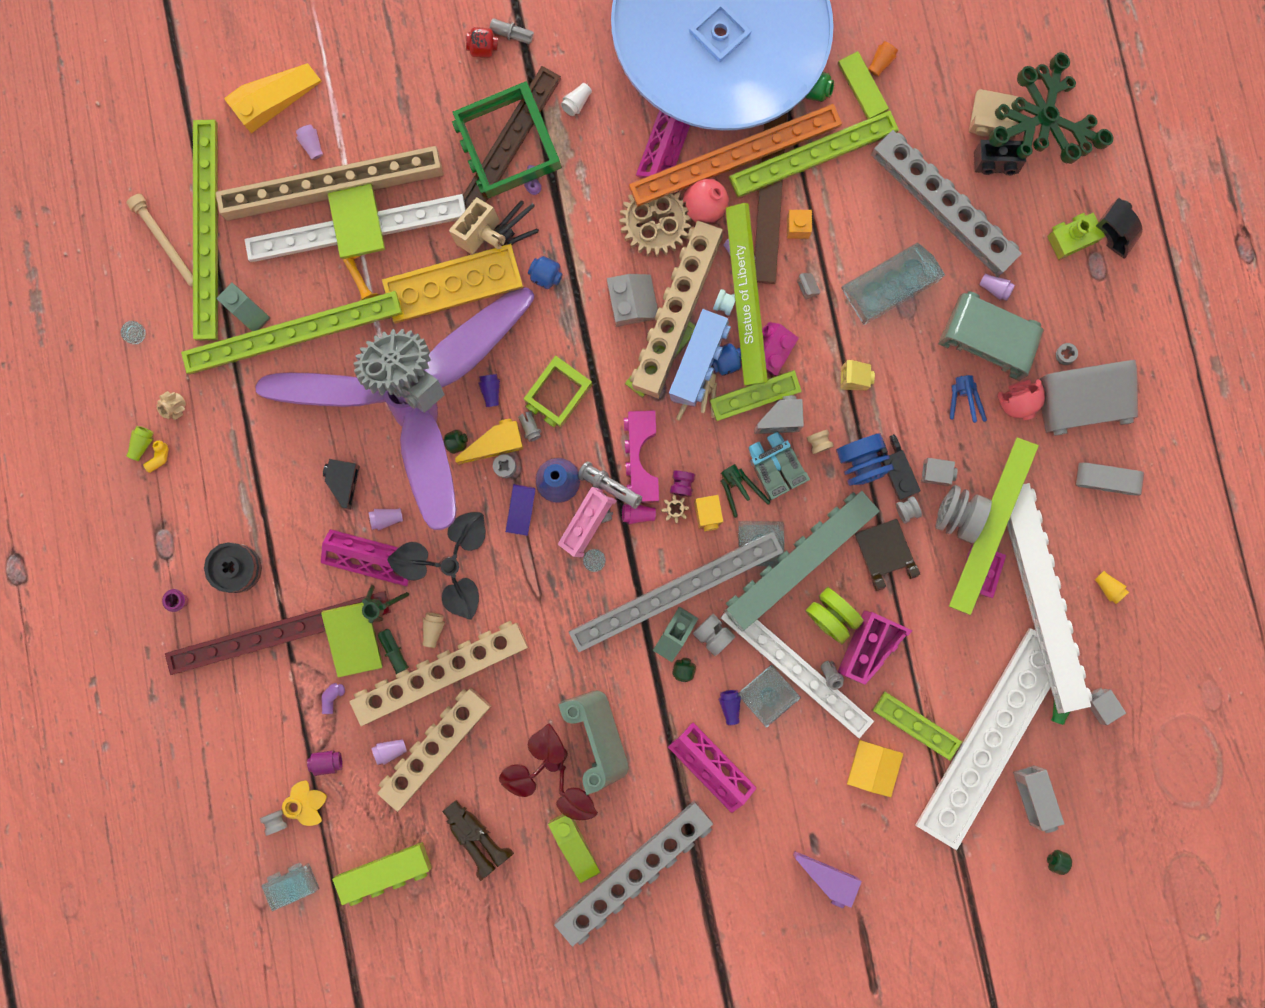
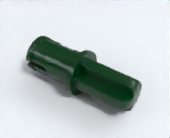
M385 629L379 632L378 638L386 652L385 657L388 656L395 673L398 674L408 669L409 666L400 651L402 648L398 647L391 631Z

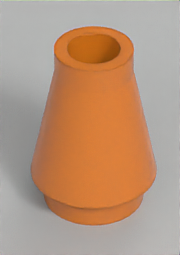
M883 41L877 47L872 63L868 68L869 72L879 77L897 58L898 49L892 44Z

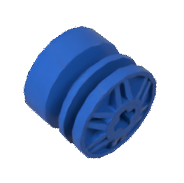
M881 433L859 439L836 449L840 463L851 462L853 466L847 469L844 474H856V477L847 480L849 486L863 485L875 481L894 470L892 464L883 467L881 465L882 462L890 459L889 455L878 457L877 452L886 447Z

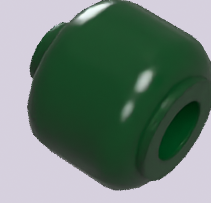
M453 430L444 436V445L450 453L455 454L466 449L468 438L460 430Z
M689 658L676 660L672 675L678 681L689 682L694 678L696 665L691 663Z
M1055 850L1052 855L1050 854L1047 857L1048 869L1059 875L1067 874L1072 867L1071 856L1063 851Z

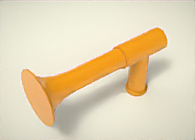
M360 256L343 259L359 289L360 301L379 296L378 293H372L368 289L357 268L354 259Z

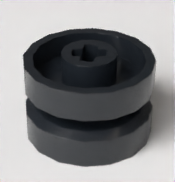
M230 542L219 544L209 552L205 559L204 572L206 579L212 587L222 592L241 593L248 591L256 585L261 577L262 565L260 557L255 550L247 545Z

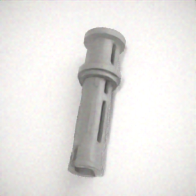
M588 461L580 468L578 478L581 481L586 480L593 487L605 490L634 509L640 505L642 496L609 478L606 471L596 469ZM614 488H616V489L620 490L621 492L625 493L626 496L623 495V494H621L620 492L614 490Z

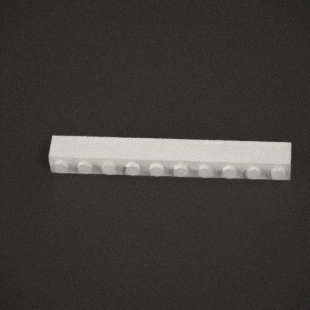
M1030 483L1022 486L1007 528L1058 714L1091 707L1092 695L1090 689L1086 688L1084 682L1086 673L1078 660L1080 655L1079 648L1073 642L1071 635L1073 634V626L1066 617L1067 604L1065 599L1061 598L1059 592L1061 583L1053 570V567H1055L1054 558L1048 552V536L1041 527L1043 519L1040 510H1037L1035 505L1037 500L1036 493L1030 487Z

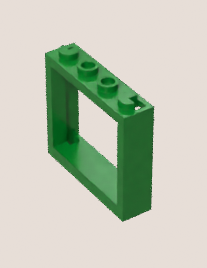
M527 81L452 112L455 118L452 121L456 133L461 132L463 140H460L464 153L469 152L471 160H468L472 173L477 172L479 180H476L480 192H485L488 199L562 168ZM524 99L549 161L490 185L465 123Z

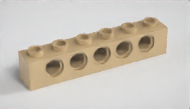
M470 688L468 691L463 689L455 698L458 701L453 708L448 706L440 715L442 718L437 726L433 723L424 733L427 736L422 743L417 741L409 750L412 753L407 760L402 758L394 767L396 770L395 774L392 777L387 775L378 785L381 789L377 794L397 812L402 809L491 708L492 705L473 688ZM460 707H466L469 710L470 715L468 719H461L459 717L458 710ZM445 724L453 726V736L448 737L443 733ZM429 742H436L438 744V753L432 754L429 752ZM414 759H419L423 762L424 767L422 771H417L413 768ZM400 776L408 780L407 788L399 787L397 780Z

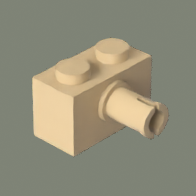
M477 197L449 230L455 244L472 255L484 241L497 249L501 248L498 242L502 245L505 243V236L494 231V228L500 222L494 207Z

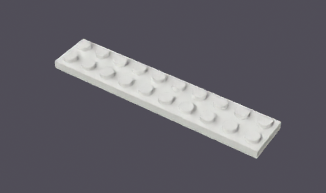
M1031 628L1027 630L915 824L955 850L961 844L1051 687L1035 630Z

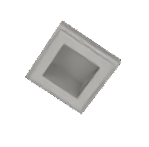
M802 273L799 275L797 282L806 300L820 294L813 274Z

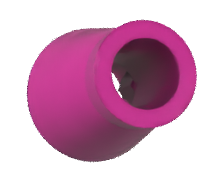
M623 504L622 521L628 522V525L655 521V508L639 505L634 509L628 504Z

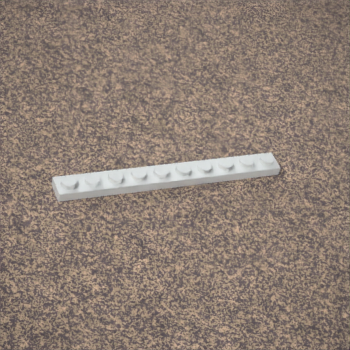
M460 194L378 211L382 235L455 221L465 212L466 207L464 197ZM333 221L246 238L245 245L248 261L256 262L337 245Z

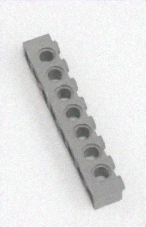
M892 130L874 148L871 156L997 277L1022 254L1019 251L1018 245L1011 240L1008 241L1003 236L1002 230L998 226L992 225L981 210H976L971 205V201L967 196L957 192L954 184L950 180L944 179L933 164H928L923 159L922 153L918 149L912 148L901 133H896ZM899 152L903 154L904 159L898 160L894 153ZM910 168H917L920 171V175L912 174ZM927 183H932V184H934L935 187H936V190H935V191L929 190V189L927 188L926 184H927ZM942 199H949L952 202V206L944 205ZM958 214H965L968 221H961ZM975 229L982 230L984 237H978L975 234ZM991 244L997 245L1000 253L993 252Z
M694 800L555 921L554 926L572 947L576 943L579 945L584 943L590 935L588 933L593 928L597 930L607 922L606 917L612 912L617 914L625 906L624 901L629 897L634 899L642 892L641 887L646 882L649 884L654 882L660 876L658 872L662 868L666 867L668 869L677 861L676 856L682 851L684 854L687 853L695 845L693 841L699 836L704 838L712 831V820ZM686 823L694 826V831L689 835L681 831L682 826ZM670 838L677 842L676 847L672 850L664 847V842ZM648 855H658L660 858L659 862L655 865L649 864L646 860ZM633 869H638L641 871L642 876L638 880H633L630 878L629 872ZM614 885H622L625 889L621 895L614 894L611 890ZM597 900H604L607 907L604 910H598L595 908L594 903ZM580 915H585L589 918V923L580 925L576 919Z

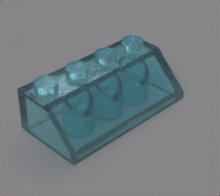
M917 242L843 285L841 289L861 322L865 325L936 284L945 274L935 257Z

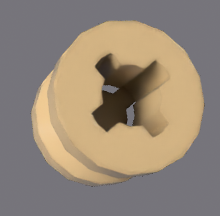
M828 430L807 437L808 442L812 444L813 448L811 451L813 454L834 447L833 442L829 441Z

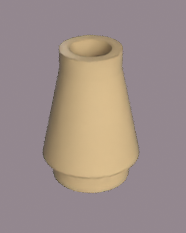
M426 613L425 618H423V646L436 647L445 624L443 615Z

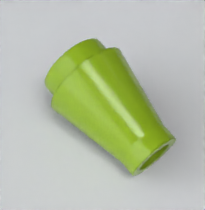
M136 426L135 430L131 432L129 449L126 456L140 461L141 456L154 439L152 437L154 432L147 428Z

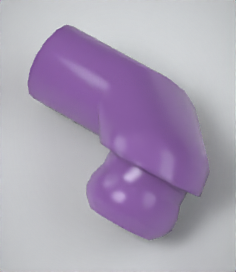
M528 165L527 169H530L535 166ZM537 179L524 184L527 191L532 195H537L541 191V184Z
M331 684L323 692L322 714H333V701L337 696H343L345 693V687L342 684Z

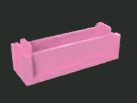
M591 487L558 543L560 547L573 557L584 556L585 548L611 505L617 501L602 493L603 490L600 488Z

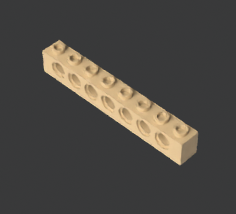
M698 220L695 227L690 228L687 237L689 243L687 247H683L679 256L681 263L679 268L675 267L671 276L673 283L671 288L667 287L663 296L665 303L663 308L659 307L655 316L657 323L655 328L649 330L647 336L649 343L647 348H643L638 361L641 363L638 370L634 369L630 381L633 382L634 390L659 399L723 238V229ZM697 245H704L706 247L701 252L696 251L694 248ZM689 265H696L698 267L694 272H689L686 268ZM681 285H688L690 287L687 292H680L678 290ZM673 305L682 307L681 311L677 313L670 311V308ZM666 325L674 327L671 333H664L662 328ZM661 345L666 350L661 354H657L654 352L655 347ZM649 366H655L658 369L652 375L647 374L645 371Z
M511 621L498 626L500 631L492 634L491 631H487L478 636L479 641L471 644L470 640L458 645L459 650L453 653L447 650L437 655L438 660L432 663L426 660L417 664V670L411 673L407 669L396 674L397 679L388 682L386 679L375 684L376 689L370 692L364 689L354 694L355 699L349 702L360 726L366 725L529 648L519 624H512ZM499 636H503L507 640V646L502 650L498 649L495 645V640ZM478 646L486 649V656L483 659H478L475 656V649ZM457 656H462L465 659L466 663L462 669L454 665V660ZM438 665L442 666L445 671L441 679L434 675V668ZM416 675L421 676L424 680V685L421 688H417L413 684V679ZM395 685H399L403 689V695L400 698L395 697L392 693ZM374 695H378L382 699V705L379 708L372 704Z

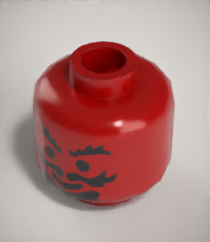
M473 27L471 32H467L466 51H470L472 57L490 58L493 51L498 50V37H494L492 29Z

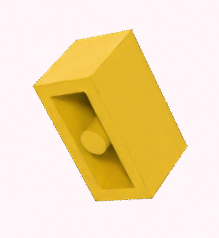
M719 495L695 499L694 506L698 528H704V532L717 530L719 525L723 523Z

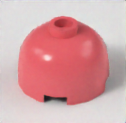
M702 179L687 188L684 192L683 203L686 202V207L689 211L687 214L693 221L697 222L698 220L706 224L715 223L725 214L729 204L727 190L719 181Z
M1030 379L1008 386L1010 391L1004 394L999 392L997 397L1004 412L1010 417L1022 418L1023 420L1034 418L1036 416L1035 413L1042 408L1045 402V391L1042 382L1039 379L1035 381L1036 383H1031Z

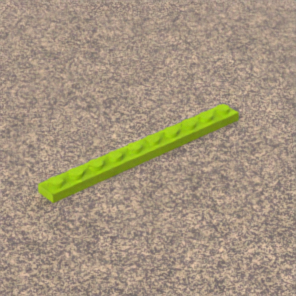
M193 120V339L196 341L218 340V300L216 299L218 297V202L216 192H218V122L216 120Z
M396 291L182 351L181 354L186 373L190 375L403 313Z

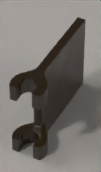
M897 519L854 534L876 592L886 587L882 577L884 574L905 567L909 579L920 575V571L913 560Z

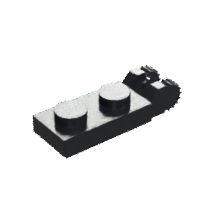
M893 434L889 439L895 453L889 455L890 459L882 463L884 466L893 465L894 470L887 474L898 500H901L921 490L906 455L901 450L896 435ZM886 447L879 451L881 456L888 455Z

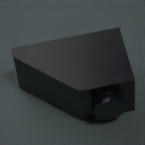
M329 459L328 464H325L323 469L325 482L342 508L351 510L360 466L354 463Z

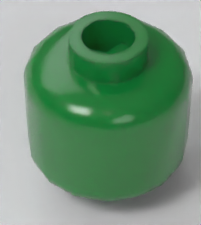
M822 72L817 83L805 98L818 102H823L830 98L834 90V80L831 79L830 74Z

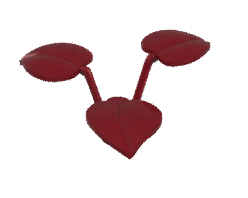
M548 723L541 730L534 733L527 744L528 750L533 757L538 760H544L542 765L533 774H530L524 765H510L501 772L499 782L512 794L519 797H528L536 790V783L533 778L545 767L550 772L559 770V794L562 797L558 798L556 805L560 812L573 820L592 819L597 816L598 812L594 807L591 797L586 795L584 790L573 787L568 788L564 792V771L566 766L563 764L568 753L560 737L551 724Z

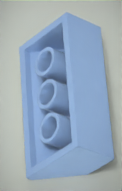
M702 309L669 391L671 401L694 407L697 401H702L706 389H703L706 380L710 381L714 372V368L711 367L714 359L718 360L723 347H720L723 338L727 339L731 326H728V318Z

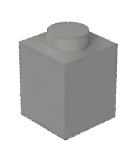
M934 458L925 459L921 482L943 486L951 485L952 481H955L957 478V468H954L955 462Z
M1098 688L1091 692L1092 701L1090 702V709L1100 724L1109 725L1126 714L1112 690Z

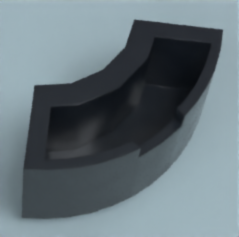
M1120 198L1110 205L1096 225L1107 237L1108 243L1106 246L1124 259L1139 240L1143 231L1141 221L1132 210L1131 203Z

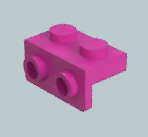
M769 322L762 329L766 371L771 375L777 376L799 338L781 324Z

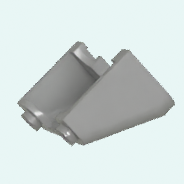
M1136 360L1055 372L1039 379L1045 391V402L1041 409L1046 433L1053 432L1054 436L1067 434V429L1109 421H1120V425L1134 423V419L1138 417Z

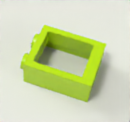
M555 355L524 397V401L527 403L525 407L534 414L539 412L544 415V421L550 426L555 427L557 425L562 428L592 387V381ZM554 369L581 387L559 417L533 399Z

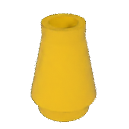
M1105 571L1095 579L1109 602L1113 601L1117 604L1129 593L1126 589L1127 586L1108 575Z

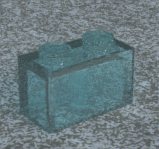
M301 862L288 867L289 872L283 875L277 872L266 877L267 882L261 885L272 911L315 893L319 889L309 863L302 866Z

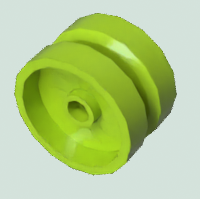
M826 587L819 595L820 601L826 608L819 603L812 602L805 611L823 632L843 645L850 637V633L842 623L851 629H857L864 620L841 596L829 587Z

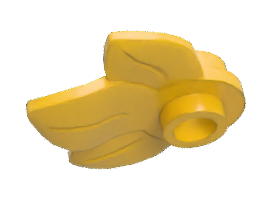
M307 780L298 782L292 787L290 797L286 798L282 804L283 814L287 818L297 819L302 825H317L322 822L317 810L323 806L327 795L319 790H310ZM292 803L297 804V811H293L290 806Z

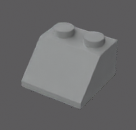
M626 274L607 278L616 327L655 320L658 308L651 275Z
M783 396V400H779L756 425L754 434L799 432L804 427L802 399H796V396Z

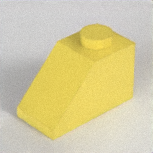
M847 360L841 367L840 390L867 391L874 384L875 373L871 371L870 364Z

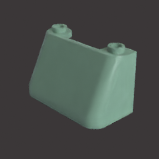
M968 291L959 296L938 344L945 348H949L950 345L957 346L956 350L961 351L963 349L1002 367L1001 370L1004 372L1010 370L1009 377L1020 381L1027 377L1030 372L1044 329L1038 321L1023 319L980 299L978 294Z
M597 690L561 701L558 704L559 709L567 723L584 722L596 762L592 763V768L588 769L582 778L586 795L597 792L625 777L629 769L628 762L607 696Z

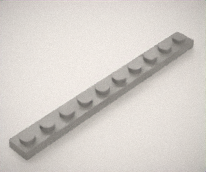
M772 531L570 630L569 634L578 652H581L783 553V550Z

